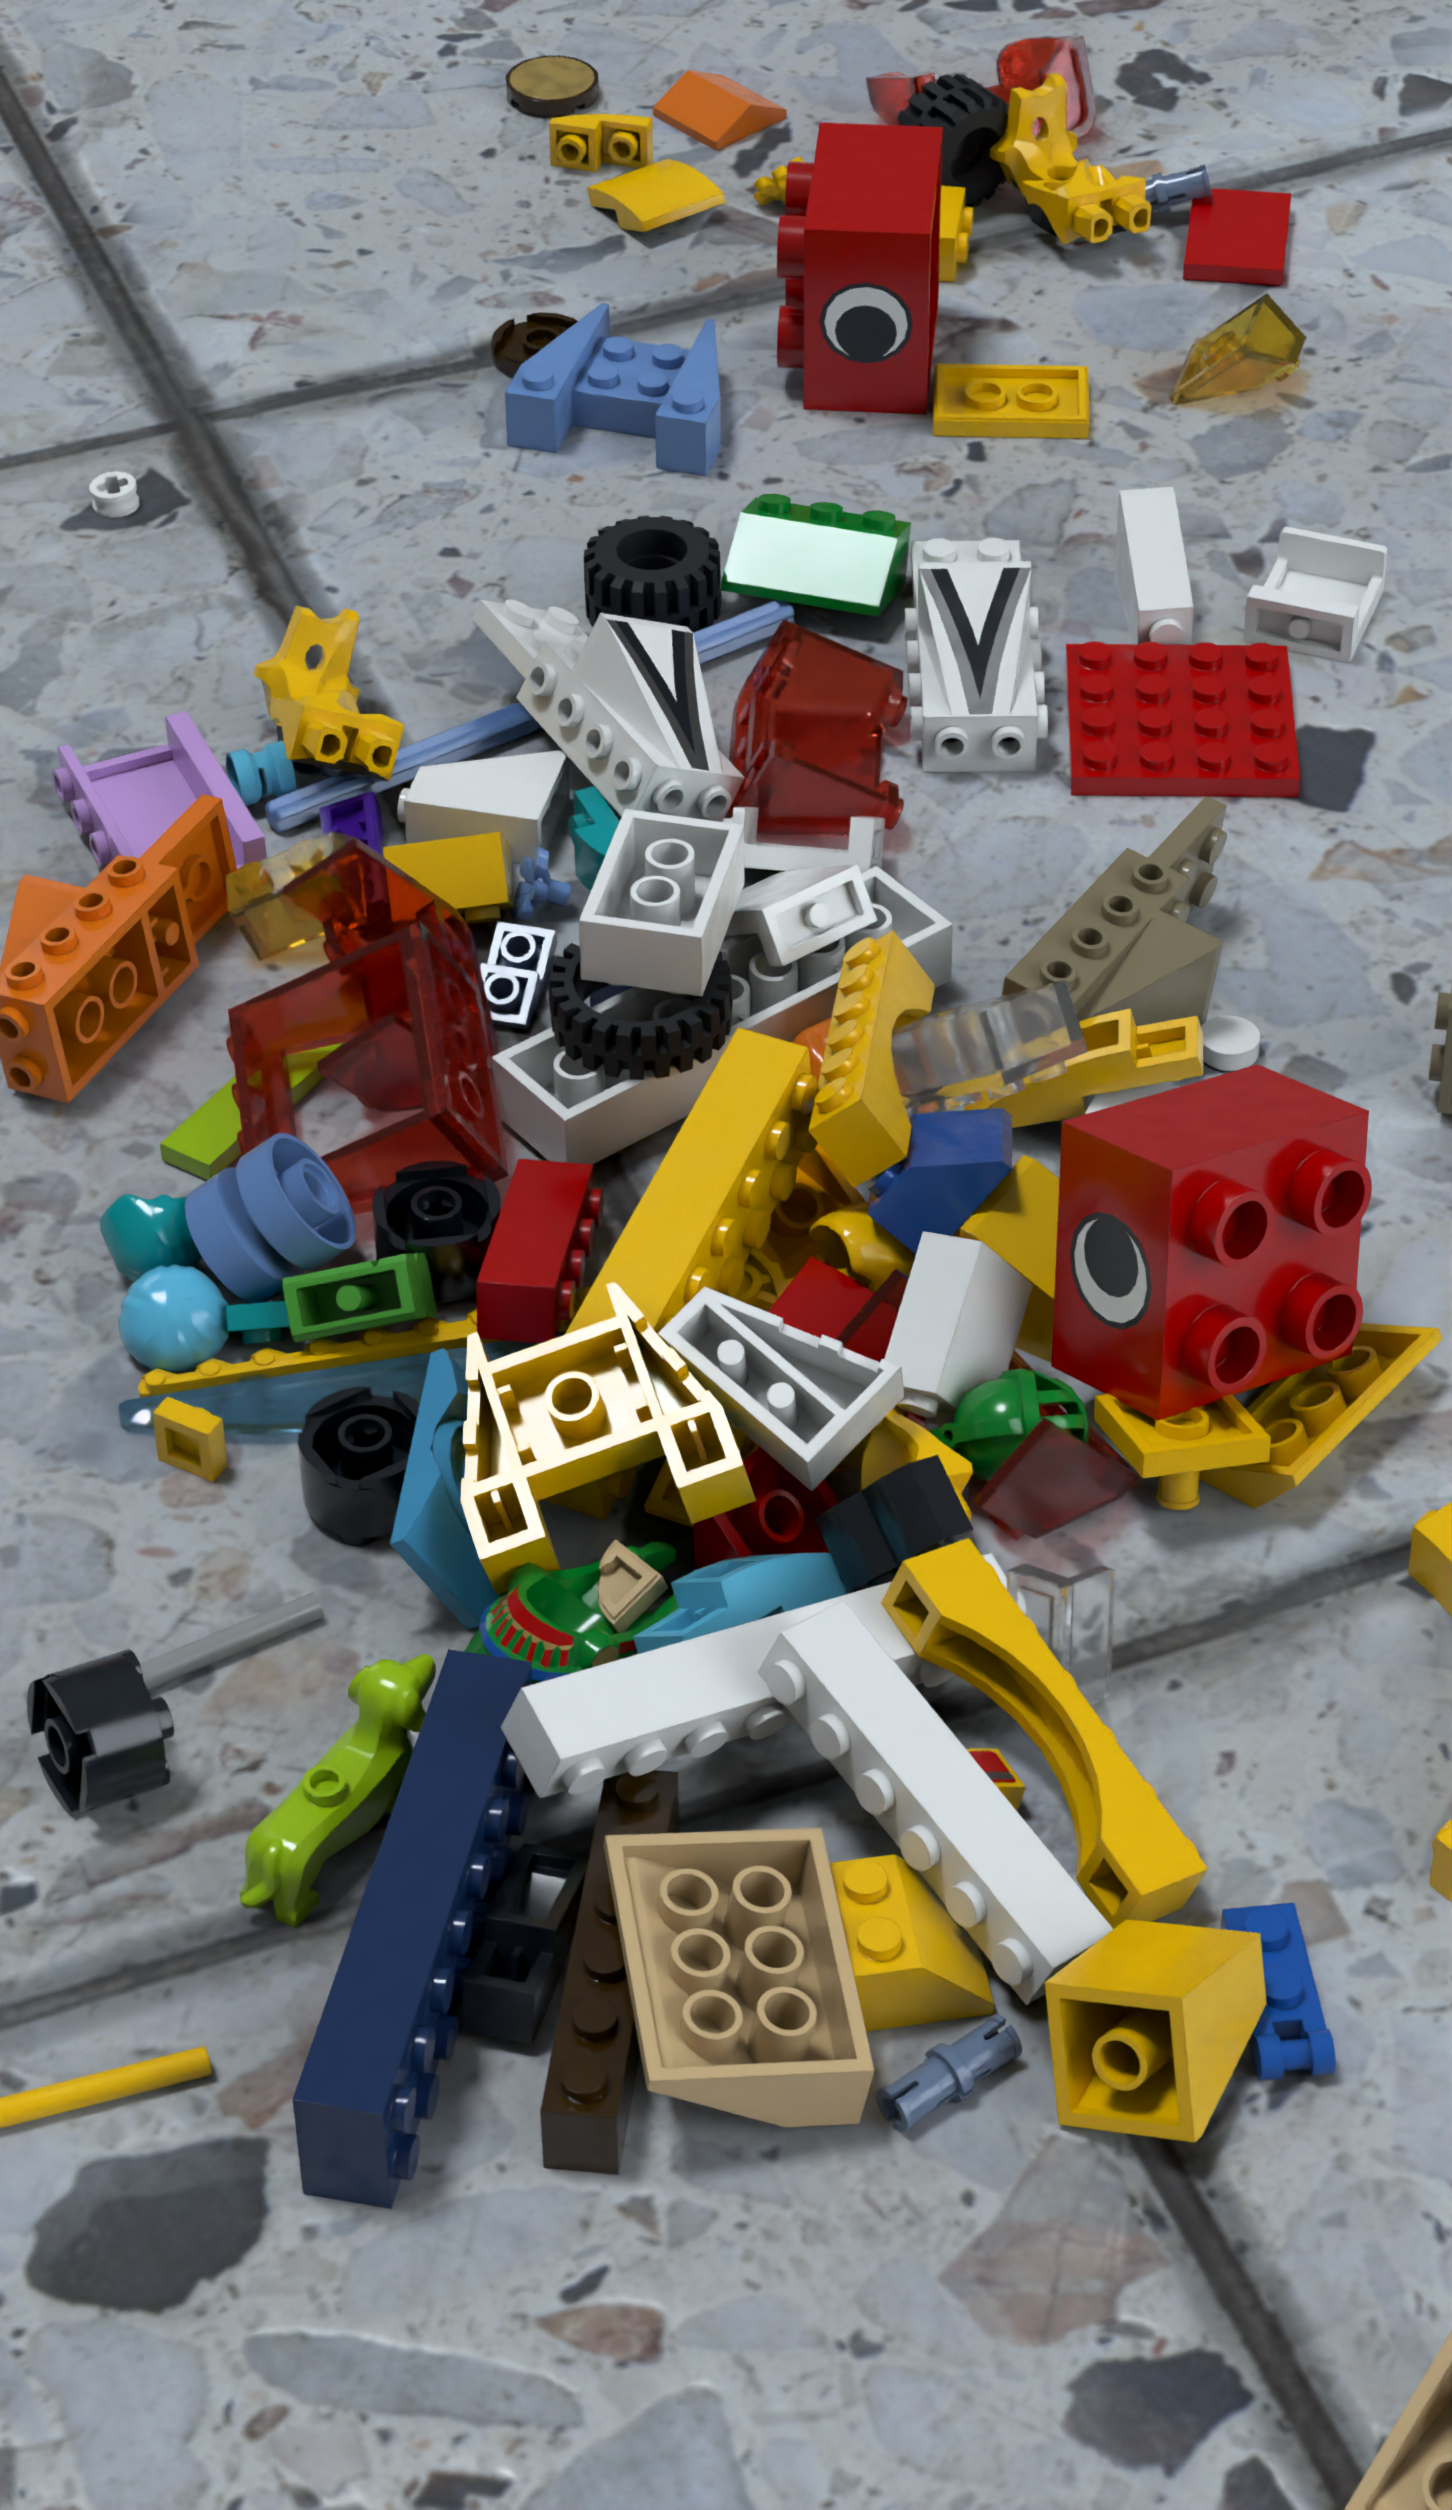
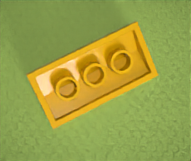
M1361 1323L1359 1331L1353 1340L1352 1355L1276 1380L1246 1408L1250 1415L1271 1437L1269 1462L1199 1471V1480L1254 1509L1293 1489L1442 1340L1439 1328Z

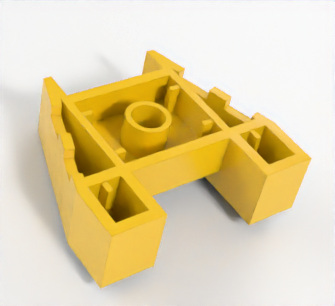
M616 1282L608 1284L606 1287L617 1316L502 1358L490 1361L478 1332L467 1335L466 1382L468 1384L467 1421H464L463 1446L466 1454L465 1477L461 1479L460 1501L479 1560L496 1594L508 1591L509 1580L517 1568L527 1563L538 1565L546 1571L561 1570L538 1503L539 1500L666 1455L691 1524L756 1501L722 1405L709 1390L706 1391L689 1372L686 1363L672 1347L669 1348L647 1323L645 1315Z

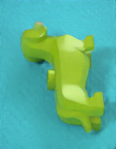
M421 1654L403 1664L392 1659H382L372 1666L366 1665L356 1674L348 1688V1697L359 1707L357 1722L341 1736L314 1767L305 1773L303 1779L281 1804L262 1820L248 1837L245 1848V1884L240 1891V1902L244 1908L259 1909L272 1899L274 1901L276 1918L296 1929L320 1903L319 1893L312 1890L310 1886L319 1874L324 1861L367 1833L381 1819L386 1809L387 1813L391 1815L414 1750L411 1731L420 1732L426 1715L422 1701L435 1679L436 1665L429 1654Z

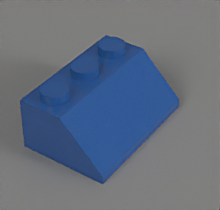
M1003 1108L913 1114L909 1118L912 1128L907 1157L872 1177L867 1186V1189L870 1191L868 1215L915 1254L917 1253L923 1231L952 1236L1012 1170V1115Z

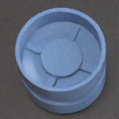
M277 1133L239 1159L236 1168L223 1169L192 1190L187 1195L185 1201L187 1225L204 1261L230 1291L249 1303L270 1301L283 1292V1278L302 1275L305 1270L320 1268L350 1248L356 1240V1222L353 1210L339 1181L314 1150L300 1139L286 1133Z

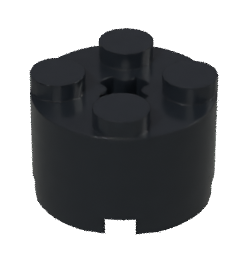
M426 1161L406 1166L395 1173L396 1182L384 1191L381 1184L373 1197L372 1212L376 1261L402 1254L425 1253L435 1303L453 1302L465 1298L477 1300V1279L501 1211L500 1194L495 1183L486 1175H484V1182L468 1175L467 1165L454 1161Z
M371 1387L347 1388L322 1398L305 1415L306 1424L298 1435L304 1504L315 1521L328 1530L338 1533L339 1539L344 1544L364 1546L373 1542L376 1537L390 1535L393 1532L420 1406L418 1401L405 1393L392 1390L393 1398L372 1396Z
M127 1649L63 1669L30 1683L27 1693V1714L31 1735L44 1731L50 1753L38 1757L50 1789L66 1810L71 1813L78 1810L79 1813L86 1810H94L169 1784L170 1771L165 1757L164 1740L174 1735L173 1718L166 1701L162 1697L151 1698L143 1681L139 1660L132 1650Z

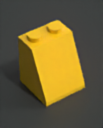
M1023 1155L1009 1174L960 1228V1238L982 1241L1033 1284L1015 1348L1051 1362L1059 1178L1037 1160Z
M1126 1919L1045 1982L1058 2125L1194 2143L1201 2138L1267 2004L1261 1934Z

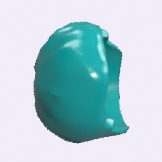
M124 1194L104 1212L99 1220L100 1231L117 1270L128 1280L135 1282L147 1271L158 1266L169 1267L175 1264L184 1267H194L201 1260L202 1256L192 1239L186 1221L185 1201L187 1197L171 1198L168 1195H160L148 1200L132 1194Z

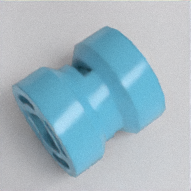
M283 740L268 743L263 747L262 751L250 753L245 749L227 752L226 769L228 778L246 807L256 805L262 797L273 796L277 798L297 790L293 763L291 760H287Z

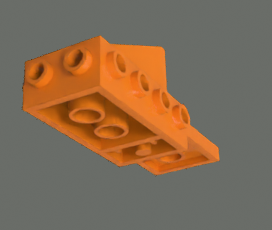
M202 794L139 859L117 855L85 888L27 874L19 881L0 965V1058L9 1089L69 1103L199 966L195 944L243 895L222 798Z

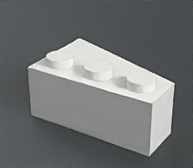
M704 1287L658 1333L669 1348L672 1347L686 1363L689 1372L706 1391L709 1390L722 1405L726 1418L811 1491L904 1398L902 1366L885 1359L877 1362L843 1348L842 1342L823 1334L821 1338L784 1324L783 1318L707 1287Z

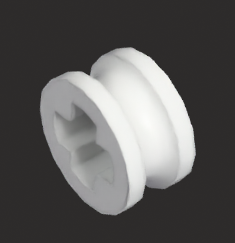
M115 471L101 474L94 478L89 485L90 496L94 499L92 507L96 513L102 516L122 517L131 514L139 507V496L136 494V479L126 472Z

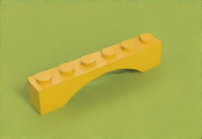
M893 930L877 940H874L873 937H867L859 941L844 955L808 1130L853 1188L907 1157L912 1126L895 1076L891 1050L892 1035L931 1012L935 984Z
M970 1538L904 1560L881 1602L882 1606L918 1657L951 1671L985 1693L1017 1721L1041 1750L1060 1782L1072 1815L1077 1845L1076 1880L1097 1910L1114 1929L1126 1919L1151 1922L1182 1909L1208 1870V1867L1200 1858L1195 1845L1189 1838L1184 1836L1158 1800L1153 1787L1142 1778L1121 1749L1114 1733L1103 1724L1082 1695L1072 1675L1064 1670L1040 1637L1033 1621L1025 1616L1006 1590L993 1566L986 1562Z

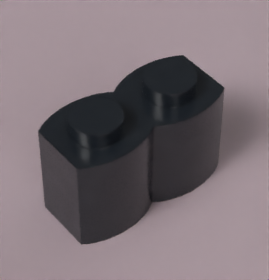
M938 1455L908 1463L873 1482L861 1492L824 1511L814 1519L849 1593L893 1581L904 1560L956 1543L957 1540L974 1530Z

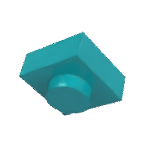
M285 1301L226 1305L228 1332H242L243 1344L282 1341L281 1329L290 1328Z

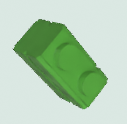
M425 1253L402 1254L382 1258L379 1261H367L282 1279L288 1319L294 1342L314 1341L320 1338H330L437 1316Z

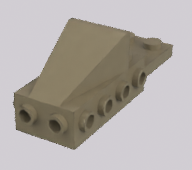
M1206 796L1149 857L1126 848L1005 976L989 1066L1012 1050L1037 1037L1047 1036L1049 1032L1098 1015L1131 1008L1136 1026L1198 1016L1202 1027L1206 1022L1223 940L1186 923L1196 906L1204 908L1215 891L1218 879L1212 875L1214 863L1220 856L1227 840V833L1222 831L1227 805Z

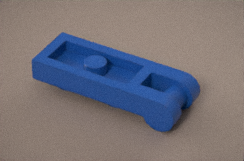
M1295 1903L1222 1909L1221 1929L1261 1934L1267 2004L1248 2041L1257 2079L1259 2081L1282 2079L1284 2071L1307 2069L1310 2076L1334 2074L1336 2060L1331 2031L1326 2028ZM1300 2038V2039H1297V2040L1280 2041V2040H1284V2039Z

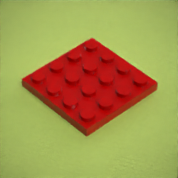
M1097 641L1084 644H1066L1065 671L1071 795L1299 797L1300 771L1286 645H1270L1267 643L1216 645L1209 642H1201L1195 645H1164L1156 642L1105 644Z

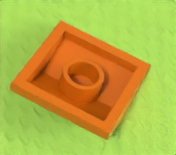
M687 70L655 104L653 116L717 151L787 118V109L724 75Z

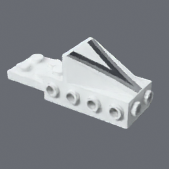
M936 538L929 541H911L914 608H905L904 635L905 641H907L906 668L907 674H909L908 702L909 707H911L910 735L911 741L921 740L922 771H1036L1037 739H1047L1048 712L1047 705H1044L1045 684L1044 672H1041V639H1038V607H1030L1031 561H1021L1019 540L987 538L982 541H950ZM1006 737L1016 738L1009 742L1002 741ZM954 738L955 742H946L944 740Z
M511 599L506 600L505 603L480 600L472 620L525 678L516 699L621 817L624 809L718 822L723 821L745 777L717 747L694 635L688 627L600 613L588 637L578 626V619L572 613L562 608L552 606L548 610L530 608L519 601Z

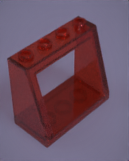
M420 921L228 1009L231 1036L227 1038L226 1044L235 1067L236 1083L232 1085V1095L240 1111L242 1130L238 1131L237 1140L243 1155L277 1133H286L297 1138L287 1055L412 1027L424 1110L320 1157L342 1186L353 1214L372 1211L373 1197L381 1184L384 1191L396 1182V1172L406 1166L420 1162L441 1160L467 1165L468 1175L474 1176L483 1182L484 1175L493 1182L509 1176L480 988Z

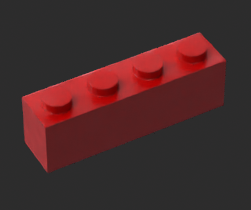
M518 1159L477 1279V1332L480 1339L543 1343L557 1338L562 1320H572L576 1288L581 1289L584 1281L585 1257L592 1256L595 1227L601 1226L603 1217L604 1191L603 1189L593 1188V1164Z

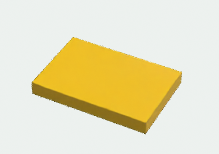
M935 364L933 436L1088 439V367Z

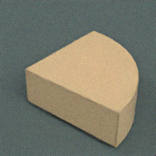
M616 1539L608 1547L600 1561L599 1569L601 1573L598 1581L599 1607L612 1629L617 1634L623 1633L668 1589V1586L662 1575Z

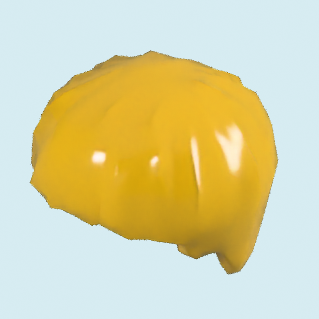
M857 1202L822 1216L809 1229V1236L819 1241V1254L823 1259H826L829 1266L835 1269L847 1268L852 1279L871 1290L890 1305L903 1297L915 1259L914 1253L868 1215L869 1202Z

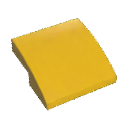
M665 159L587 187L591 206L615 209L620 229L640 232L649 231L726 203L724 193L710 179L693 167L671 159Z

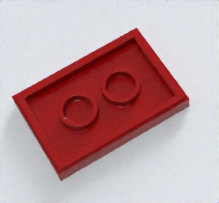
M1211 188V196L1192 199L1183 279L1271 286L1282 285L1291 193Z

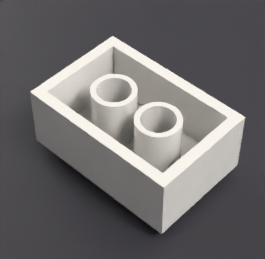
M624 809L579 919L581 979L604 982L614 986L625 985L667 991L672 994L703 996L744 886V825Z

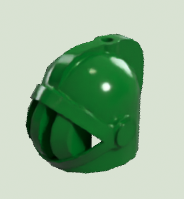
M1016 1369L1004 1371L998 1378L984 1382L967 1392L955 1413L954 1423H945L941 1428L932 1429L929 1432L943 1444L971 1462L975 1478L991 1484L1011 1485V1490L1020 1493L1042 1490L1043 1486L1056 1483L1071 1475L1081 1463L1088 1446L1089 1420L1083 1402L1072 1387L1057 1378H1049L1035 1370ZM1063 1405L1068 1415L1040 1417L1039 1406ZM1071 1432L1070 1441L1043 1444L1042 1433ZM1045 1461H1055L1046 1468Z

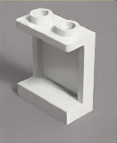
M1284 527L1279 536L1277 561L1265 585L1253 584L1247 595L1244 642L1286 645L1288 651L1350 663L1384 592L1387 548L1383 545Z
M734 807L733 818L723 819L725 823L744 825V868L788 871L858 864L860 873L875 866L881 869L885 818L851 817L848 850L760 843L756 838L758 823L757 807Z
M858 864L788 870L776 873L741 891L723 942L739 934L758 933L770 967H781L878 920Z

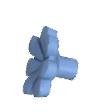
M536 846L532 858L525 855L522 859L519 872L525 881H520L516 890L513 909H511L513 920H529L533 915L534 909L544 901L563 907L568 902L571 885L550 879V873L548 872L549 851L539 846Z

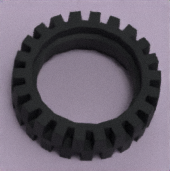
M571 943L563 950V958L557 957L553 964V972H550L549 986L552 1032H554L555 1040L559 1047H565L566 1055L573 1061L582 1058L583 1067L591 1071H595L604 1064L606 1076L618 1078L622 1069L629 1070L630 1079L644 1080V1070H653L656 1079L669 1077L670 1066L674 1065L680 1073L693 1069V1059L703 1064L712 1058V1049L719 1051L725 1044V1035L729 1036L733 1007L732 977L728 961L723 960L720 950L703 996H696L698 1000L690 1008L671 1017L643 1022L614 1019L592 1010L584 1003L593 992L610 984L581 979L580 946Z

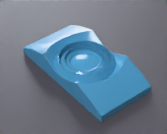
M442 1348L430 1354L390 1545L467 1630L479 1626L483 1610L493 1603L500 1593H495L479 1560L460 1501L461 1479L465 1477L466 1450L463 1446L464 1421H467L468 1384L464 1370L445 1348Z

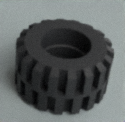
M948 74L939 76L936 84L930 80L922 86V92L918 95L914 93L909 98V105L905 111H900L896 120L899 121L898 125L943 127L941 186L966 187L965 207L968 205L975 208L981 204L983 198L989 200L996 193L998 185L1000 183L1004 184L1007 180L999 162L990 158V149L1004 135L1008 121L1009 104L972 78L969 79L962 74H955L954 77Z
M637 516L636 519H623L617 521L614 526H605L599 530L598 536L591 537L587 542V549L584 550L585 611L587 618H590L591 626L594 627L600 613L685 626L692 632L713 625L714 620H717L721 613L720 551L716 539L709 537V532L703 527H693V522L684 519L675 520L669 516Z

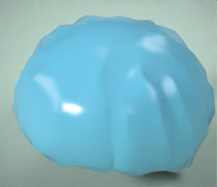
M175 1264L169 1267L158 1266L147 1271L129 1287L126 1297L122 1299L120 1305L122 1311L118 1319L120 1338L127 1352L134 1356L140 1364L149 1367L151 1370L159 1368L172 1373L188 1372L195 1369V1366L212 1358L222 1349L229 1337L226 1305L229 1304L224 1299L221 1290L215 1282L194 1267H184Z

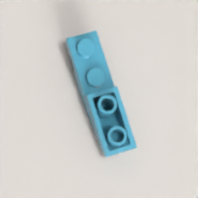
M830 1553L748 1555L723 1560L697 1569L672 1582L671 1585L679 1609L635 1635L633 1639L638 1654L846 1595L849 1592Z

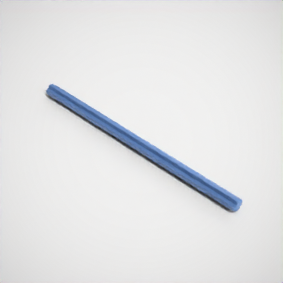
M774 600L693 632L700 665L790 630L795 624L793 617L795 613L792 606L788 605L786 601ZM517 702L398 749L389 782L364 777H328L268 801L265 805L266 818L269 825H272L276 832L283 833L320 818L319 808L367 792L374 791L375 795L413 781L421 766L460 762L543 728L524 706Z

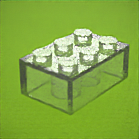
M1066 980L936 1012L892 1030L891 1050L894 1071L908 1118L913 1114L931 1113L940 1109L937 1101L941 1100L944 1101L946 1110L972 1104L982 1099L980 1092L987 1090L989 1100L1018 1093L1026 1089L1023 1078L1029 1076L1031 1083H1036L1068 1072L1064 1061L1088 1052Z

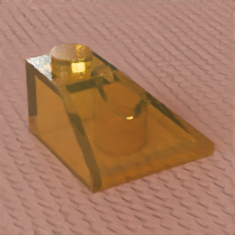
M1266 293L1192 344L1169 399L1175 405L1257 390L1274 378L1280 382L1290 376L1299 366L1301 360L1298 357L1307 337Z

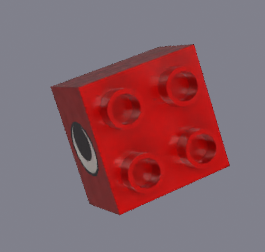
M820 122L814 162H788L785 215H780L777 237V278L786 279L785 305H780L778 317L777 366L778 368L804 369L803 410L927 415L939 304L943 127Z
M1257 1064L1062 1121L1051 1367L1117 1398L1119 1401L1156 1420H1162L1189 1411L1192 1408L1221 1400L1222 1397L1231 1394L1236 1395L1352 1355L1353 1340L1359 1331L1363 1317L1362 1299L1356 1290L1361 1219L1368 1208L1372 1193L1371 1176L1365 1167L1369 1111Z

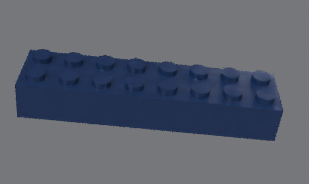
M450 1649L447 1651L292 2099L303 2194L392 2209L401 2179L411 2181L414 2177L420 2152V2137L416 2135L420 2119L431 2120L434 2115L439 2093V2076L435 2072L439 2060L450 2061L456 2045L458 2018L454 2016L458 2002H462L463 1979L474 1960L472 1957L476 1945L481 1946L483 1943L484 1919L492 1904L490 1901L494 1889H500L511 1868L512 1851L508 1847L511 1836H522L527 1822L529 1796L525 1792L530 1780L504 1735L501 1725L520 1689L533 1684L532 1662Z

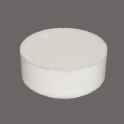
M1227 1015L1212 1018L1202 1025L1203 1061L1209 1066L1223 1071H1236L1251 1066L1257 1060L1260 1047V1032L1249 1020Z

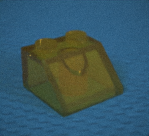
M330 832L313 840H303L286 851L258 862H249L238 870L226 875L228 913L259 961L366 918L360 846L354 836Z

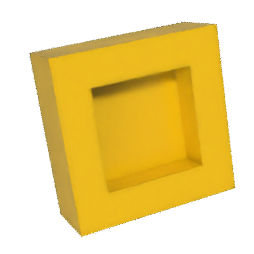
M167 1396L152 1412L158 1460L214 1482L228 1466L223 1419L212 1415L203 1408L193 1407Z

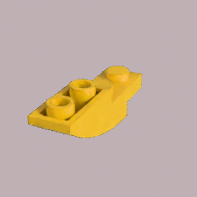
M1131 1008L1098 1015L1049 1032L1047 1036L1037 1037L1007 1053L970 1081L965 1087V1110L1003 1108L1012 1115V1128L1085 1115L1089 1095L1106 1092L1112 1093L1123 1089L1202 1076L1203 1032L1198 1016L1136 1026Z

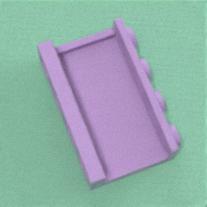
M187 711L165 716L168 744L86 766L81 765L69 744L58 747L60 768L54 769L52 772L57 795L62 803L70 802L72 817L77 831L80 835L88 833L91 851L99 867L107 866L117 855L139 859L204 794L222 798L241 889L244 890L269 883L265 836Z

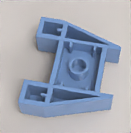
M601 303L519 367L505 391L507 446L557 453L571 427L578 426L655 438L656 469L707 476L721 449L720 386L715 320H706L691 349H683L675 344L656 345L642 343L622 336L610 338L609 304Z

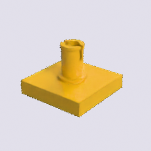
M1109 1394L1095 1396L1094 1420L1142 1478L1159 1476L1156 1501H1159V1505L1172 1510H1187L1196 1507L1200 1500L1198 1493L1199 1471L1269 1462L1271 1437L1233 1394L1222 1397L1221 1400L1192 1408L1189 1411L1162 1420H1156Z

